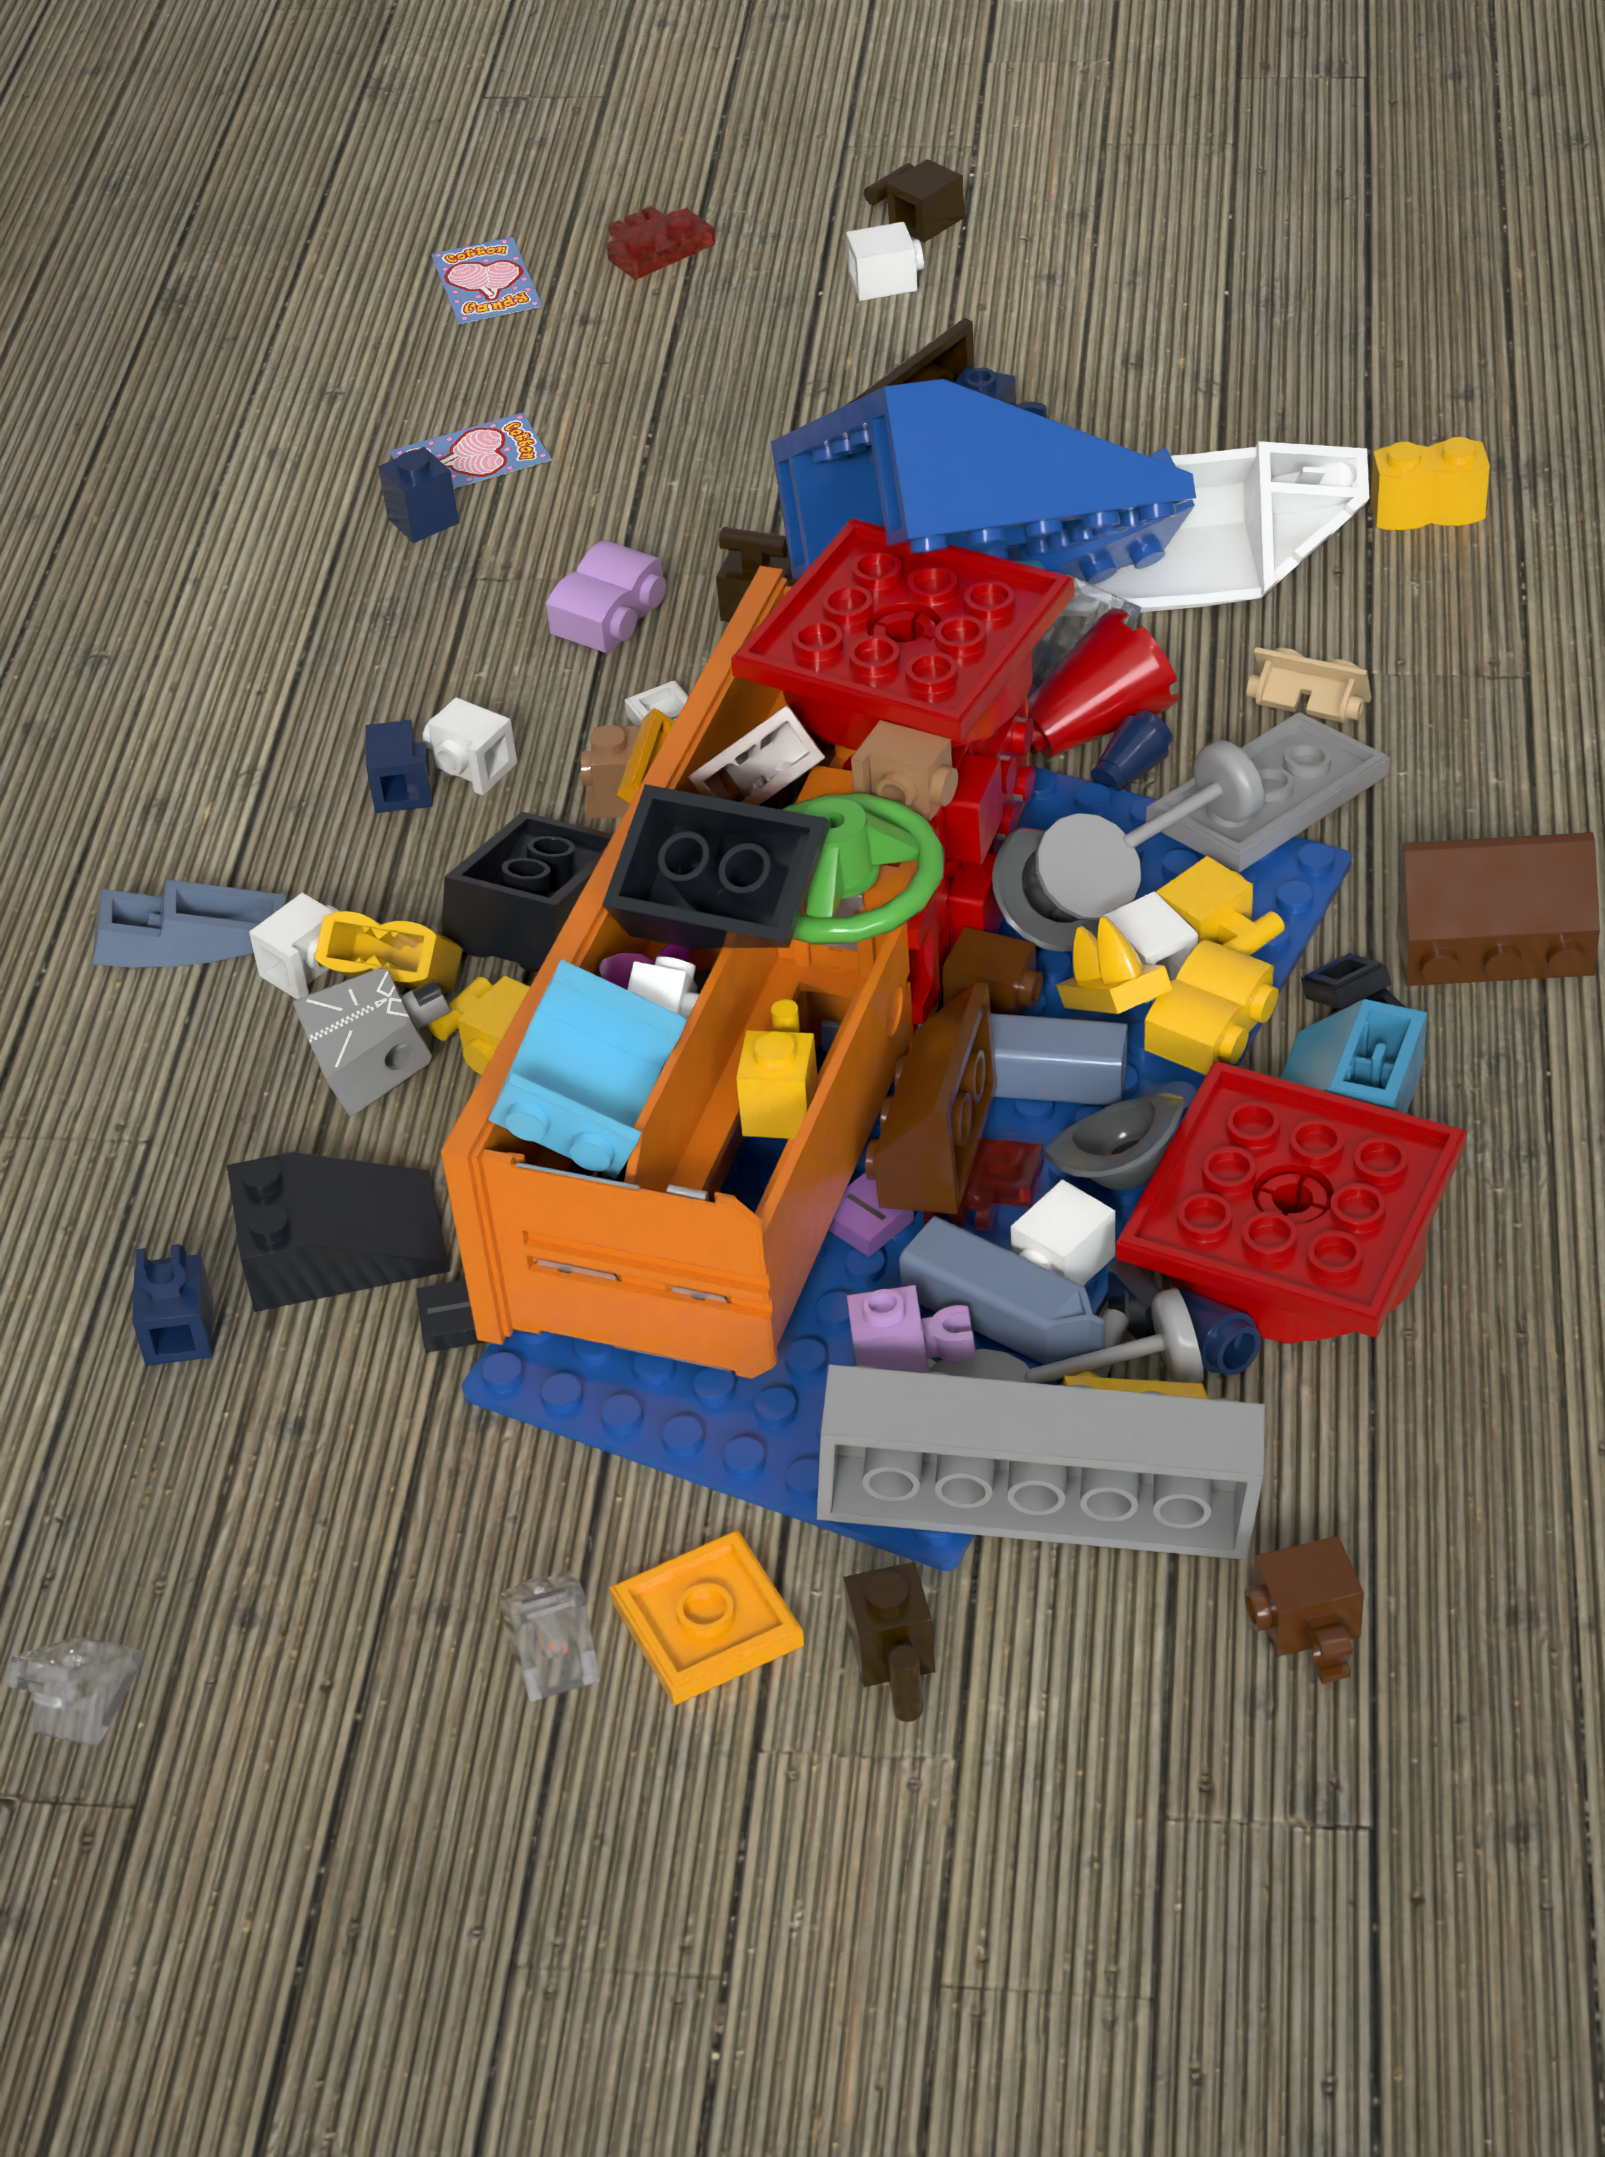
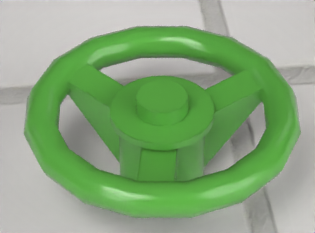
M867 793L824 794L782 809L827 818L831 823L808 890L806 915L800 914L792 938L794 940L814 945L857 943L894 931L925 908L943 878L944 848L926 818L900 801ZM918 860L916 875L907 889L879 908L850 917H836L841 899L860 895L873 886L880 873L879 865Z

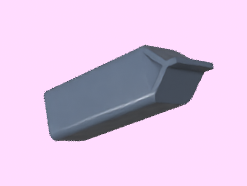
M991 1013L997 1074V1088L994 1097L1107 1106L1122 1102L1127 1069V1023Z
M934 1216L901 1253L899 1259L901 1287L916 1285L918 1304L936 1313L949 1306H968L971 1330L1036 1362L1046 1365L1105 1349V1320L1093 1314L1084 1286L954 1224Z

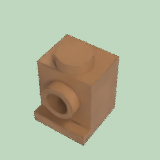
M880 720L851 758L854 793H867L900 801L930 821L941 806H947L952 801L956 792L958 771L952 767L951 739Z
M604 725L593 727V732L590 735L591 751L581 752L582 784L587 786L584 808L586 819L620 818L626 813L630 804L616 794L640 725Z

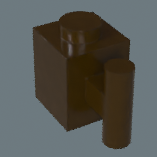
M929 159L915 167L910 163H906L864 189V197L870 205L874 206L888 198L889 224L904 222L909 235L923 243L964 219L963 175Z
M730 527L722 528L719 536L720 549L730 550L716 576L720 621L730 622L760 566L783 569L784 578H787L788 586L792 587L798 579L793 580L786 536Z
M910 1562L843 1576L848 1630L863 1686L868 1687L889 1682L892 1693L893 1712L896 1718L904 1722L918 1719L923 1712L920 1675L935 1672L932 1618L916 1563Z

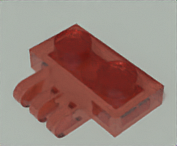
M649 206L641 210V216L637 213L626 216L625 223L621 220L610 223L608 228L613 240L606 243L608 260L631 278L637 280L715 245V234L713 226L688 208L672 211L665 216L653 206Z
M981 1138L958 1214H949V1223L965 1228L970 1210H975L976 1229L991 1231L999 1205L1031 1208L1044 1165L1043 1144ZM923 1212L924 1224H927L934 1216L941 1218L943 1213Z

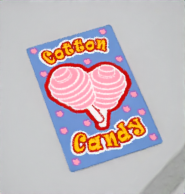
M513 237L431 254L458 324L542 307V303Z
M523 413L390 451L393 459H396L405 452L425 447L451 471L454 489L552 460Z

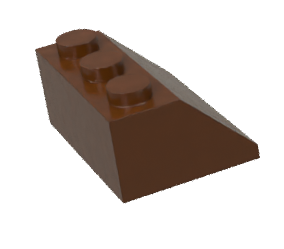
M1593 832L1403 843L1396 936L1406 986L1594 976L1600 921L1596 849Z
M975 982L919 1026L915 1031L908 1055L900 1054L897 1059L895 1068L896 1090L893 1097L886 1096L883 1100L880 1116L881 1134L879 1140H870L865 1160L867 1179L876 1181L879 1208L958 1214L997 1088L988 983Z

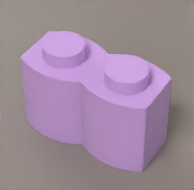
M602 540L595 544L583 557L576 572L565 576L550 594L546 602L550 634L605 653L614 650L621 641H626L631 637L637 620L644 617L652 608L658 607L662 602L666 591V580L662 573L661 558L607 540Z

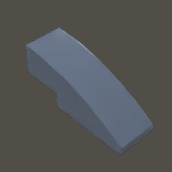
M165 879L162 897L101 889L95 922L93 965L131 968L176 967L211 963L252 954L254 951L249 931L285 905V894Z

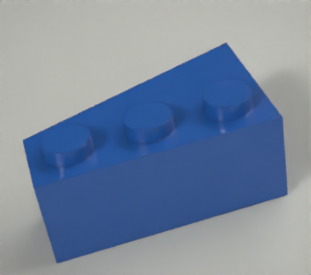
M1167 448L1150 454L1151 458L1175 466ZM1193 500L1176 504V516L1151 520L1152 523L1130 527L1127 531L1105 535V538L1086 541L1079 546L1063 548L1060 552L1027 557L1026 547L1007 549L1009 559L1006 560L1039 561L1044 566V570L1074 578V584L1086 581L1088 585H1095L1113 576L1117 569L1132 564L1136 569H1142L1163 558L1165 555L1164 549L1192 511L1195 504Z

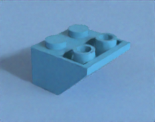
M1363 999L1299 1031L1280 1079L1406 1114L1423 1069L1428 1012Z

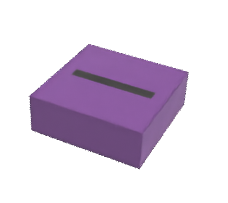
M863 1173L847 1186L828 1230L870 1257L914 1220V1211L879 1208L876 1181L868 1180L866 1173Z

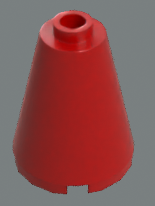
M1112 608L1101 615L1028 698V718L1033 720L1034 725L1030 753L1035 755L1040 752L1048 758L1054 757L1115 732L1126 716H1134L1138 711H1148L1157 715L1167 711L1180 700V693L1170 694L1169 686L1175 683L1177 678L1158 643L1142 625L1132 631L1122 622L1130 614L1122 609Z

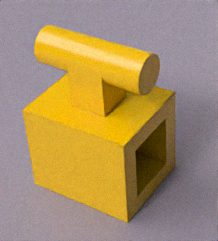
M1206 856L1156 891L1198 933V944L1207 939L1251 956L1284 932L1285 929L1281 917L1272 911L1267 912L1253 922V884L1245 880L1239 873L1229 870L1209 856Z
M505 975L493 986L487 979L477 977L449 1003L452 1012L428 1024L431 1033L442 1041L448 1039L459 1029L463 1048L462 1053L466 1065L482 1075L530 987Z
M782 999L776 1001L771 1007L772 1031L746 1030L736 1077L743 1136L795 1139L818 1089L814 1033H800L798 1005L792 1000Z

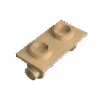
M1255 647L1254 655L1259 675L1252 674L1250 676L1246 695L1247 697L1256 698L1257 705L1296 712L1301 695H1310L1305 709L1306 715L1347 724L1349 719L1359 721L1362 716L1364 702L1370 703L1372 697L1367 670L1360 669L1349 661L1334 659L1325 662L1306 658L1299 652L1289 648H1276L1273 651Z

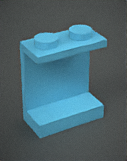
M561 959L539 1001L488 1120L508 1129L520 1139L534 1141L573 1159L576 1164L585 1169L599 1171L616 1179L638 1143L642 1132L634 1129V1125L659 1077L662 1067L681 1036L687 1018Z

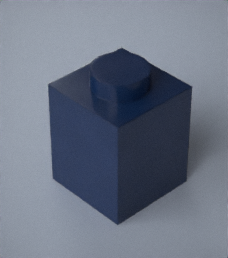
M422 447L405 452L398 458L378 466L387 518L412 543L459 523L451 471L428 449Z

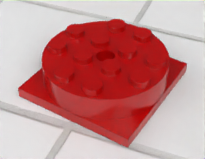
M850 519L731 657L732 676L783 690L786 704L790 706L800 722L825 743L836 744L857 751L878 722L882 720L951 739V749L960 747L975 740H982L992 736L996 729L1009 720L1021 707L1029 693L1033 678L1032 650L1074 597V578L947 544L948 548L943 550L911 554L909 543L893 546L887 545L885 527Z
M1214 1060L1116 1242V1260L1165 1274L1174 1288L1188 1287L1193 1292L1248 1314L1254 1320L1255 1328L1263 1339L1275 1340L1283 1344H1294L1300 1341L1334 1338L1352 1332L1377 1338L1389 1312L1406 1298L1420 1277L1427 1252L1428 1228L1466 1148L1467 1131Z

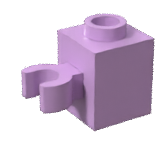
M916 1285L847 1295L857 1365H868L885 1370L927 1373L929 1372L928 1358L940 1357L950 1362H962L976 1357L968 1306H949L939 1310L933 1317L921 1319Z

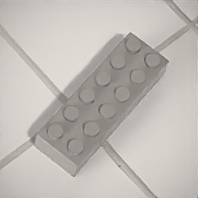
M829 1364L820 1438L817 1520L1247 1560L1264 1477L1265 1404L1238 1402L1229 1398L1212 1400L1168 1396L1153 1391L1136 1393L1094 1389L1086 1385L1059 1386L1026 1383L1011 1378L994 1380L950 1376L942 1372L917 1373L877 1369L868 1365L852 1367Z

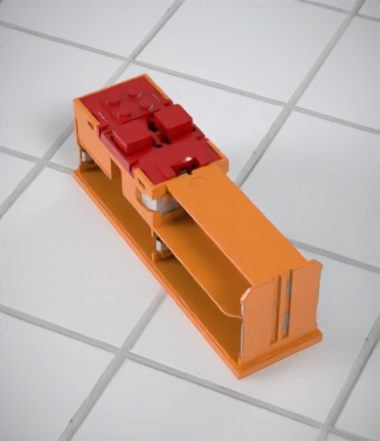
M759 567L441 1150L477 1340L503 1345L506 1337H511L514 1329L541 1335L542 1331L701 1366L730 1372L733 1370L736 1376L750 1379L761 1375L776 1365L778 1361L777 1346L877 1119L883 1100L887 1096L893 1082L897 1059L900 1054L908 1055L918 1025L923 1024L936 1013L942 999V966L964 927L997 934L1004 915L997 904L993 891L992 873L994 862L999 849L1009 833L1016 830L1023 808L1031 798L1035 781L1034 767L1029 766V750L1032 744L1034 725L1033 720L1028 718L1027 697L1017 712L1002 726L997 728L992 736L951 749L952 767L958 771L956 792L952 801L947 806H941L931 821L927 820L944 848L943 878L925 908L894 931L857 943L814 945L792 939L789 948H689L690 963L696 966L693 981L697 984V993L700 995L685 1023L678 1042L670 1053L634 1125V1129L642 1133L628 1158L624 1183L592 1177L594 1171L579 1166L573 1159L534 1141L520 1139L508 1129L489 1121L488 1118L539 1001L561 959L602 978L599 970L602 959L619 953L642 954L653 961L658 953L669 945L629 936L602 904L644 785L700 794L688 776L787 705L783 690L732 676L731 657L792 588L788 586L787 578H784L783 569ZM805 727L826 758L813 766L795 803L824 794L854 793L851 758L856 751L836 744L825 743ZM720 778L725 789L731 796H733V793L730 790L729 786L725 783L723 779ZM787 786L759 806L776 809ZM918 860L879 865L880 873L873 886L860 895L841 899L836 917H850L879 908L907 889L916 875ZM808 893L801 914L806 915ZM789 999L798 1005L800 1033H814L815 1050L822 1046L823 1051H828L817 1075L818 1089L795 1139H788L754 1214L736 1199V1196L719 1193L745 1137L742 1135L736 1077L746 1030L772 1031V1005L778 1000Z

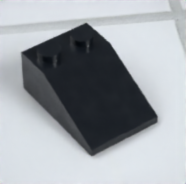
M645 784L602 906L631 937L684 948H789L831 823L827 818Z
M521 812L444 877L442 936L457 943L471 956H494L517 962L523 969L539 972L614 834Z
M296 1152L227 1165L240 1259L254 1312L450 1272L429 1170Z

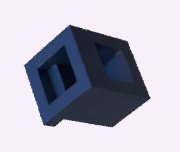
M412 720L365 725L366 770L375 813L433 807L428 778L430 776V764L426 742L416 743Z

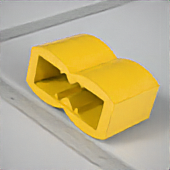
M1453 437L1429 447L1416 445L1411 442H1397L1391 446L1373 451L1370 505L1376 528L1411 530L1430 523L1444 526H1460L1485 519L1490 464L1483 442L1470 440L1465 437Z
M342 911L323 916L314 958L325 967L351 979L378 968L387 969L395 983L410 990H414L435 979L444 994L454 990L462 948L454 941L418 923L393 921L381 924L365 915Z
M1207 939L1201 941L1185 960L1176 979L1171 981L1173 990L1159 995L1152 1004L1145 1018L1144 1050L1204 1075H1207L1214 1060L1226 1064L1237 1063L1247 1045L1249 1032L1257 1022H1267L1275 1009L1279 991L1278 988L1273 986L1274 965Z

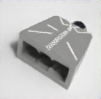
M382 968L292 1002L322 1073L349 1117L358 1113L429 1064L432 1054L420 1028L452 1012L435 979L403 995L389 971Z

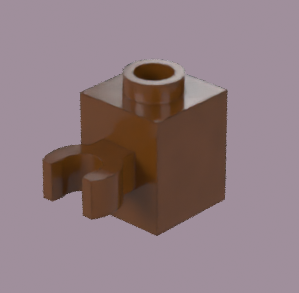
M964 927L942 966L943 1006L945 1007L976 982L988 983L990 1011L993 1014L1022 1016L1027 1007L1034 1008L1038 1003L1043 986V973L1036 970L1035 943Z
M1334 1536L1255 1555L1253 1587L1245 1588L1244 1591L1247 1613L1256 1632L1266 1631L1276 1657L1310 1649L1316 1673L1322 1684L1351 1677V1670L1345 1656L1351 1655L1353 1652L1350 1639L1361 1637L1364 1592L1340 1537Z

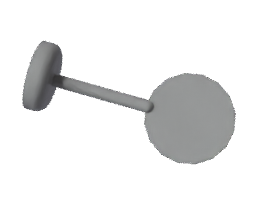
M1217 740L1208 744L1199 751L1194 760L1193 775L1198 792L1128 834H1125L1116 824L1098 815L1076 813L1058 819L1042 835L1035 853L1036 874L1044 893L1060 910L1078 919L1099 921L1103 915L1132 902L1141 882L1140 859L1135 850L1136 846L1206 804L1212 812L1223 820L1235 823L1248 820L1260 812L1264 805V788L1261 777L1253 762L1243 750L1231 742Z
M1177 1288L1161 1291L1153 1298L1151 1311L1156 1335L1029 1369L1025 1362L1007 1352L988 1349L975 1350L976 1357L962 1362H950L942 1359L929 1369V1372H942L950 1376L994 1380L1011 1378L1026 1383L1043 1384L1062 1379L1064 1376H1072L1081 1372L1161 1352L1165 1366L1175 1382L1199 1383L1204 1378L1203 1365L1194 1327L1184 1299Z

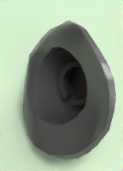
M1026 827L1019 828L1009 833L999 849L992 873L993 891L997 904L1007 923L1023 938L1046 950L1073 951L1076 930L1080 926L1085 927L1097 938L1099 921L1078 919L1060 910L1044 893L1036 874L1035 853L1040 839L1046 831Z
M1162 1092L1112 1104L1061 1130L1045 1148L1044 1156L1061 1171L1073 1176L1091 1178L1099 1185L1110 1189L1125 1191L1136 1189L1138 1186H1144L1149 1183L1171 1142V1135L1176 1129L1186 1101L1182 1096Z

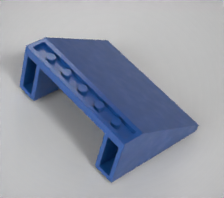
M945 379L884 386L771 441L793 580L799 579L850 519L885 527L887 545L893 546L909 543L911 554L943 550L948 548L947 544L991 556L1009 559L1007 549L1026 547L1027 557L1060 552L1063 548L1082 545L1086 541L1105 538V535L1124 532L1130 527L1152 523L1151 520L1176 516V504L1196 498L1193 473Z

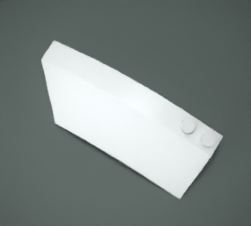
M1259 441L1256 447L1171 456L1177 468L1193 473L1196 498L1192 499L1195 504L1194 508L1164 549V557L1142 569H1136L1133 564L1117 569L1113 576L1095 585H1088L1086 581L1074 584V597L1060 614H1101L1108 612L1112 608L1122 609L1127 613L1205 607L1262 598L1367 503L1369 499L1367 448Z

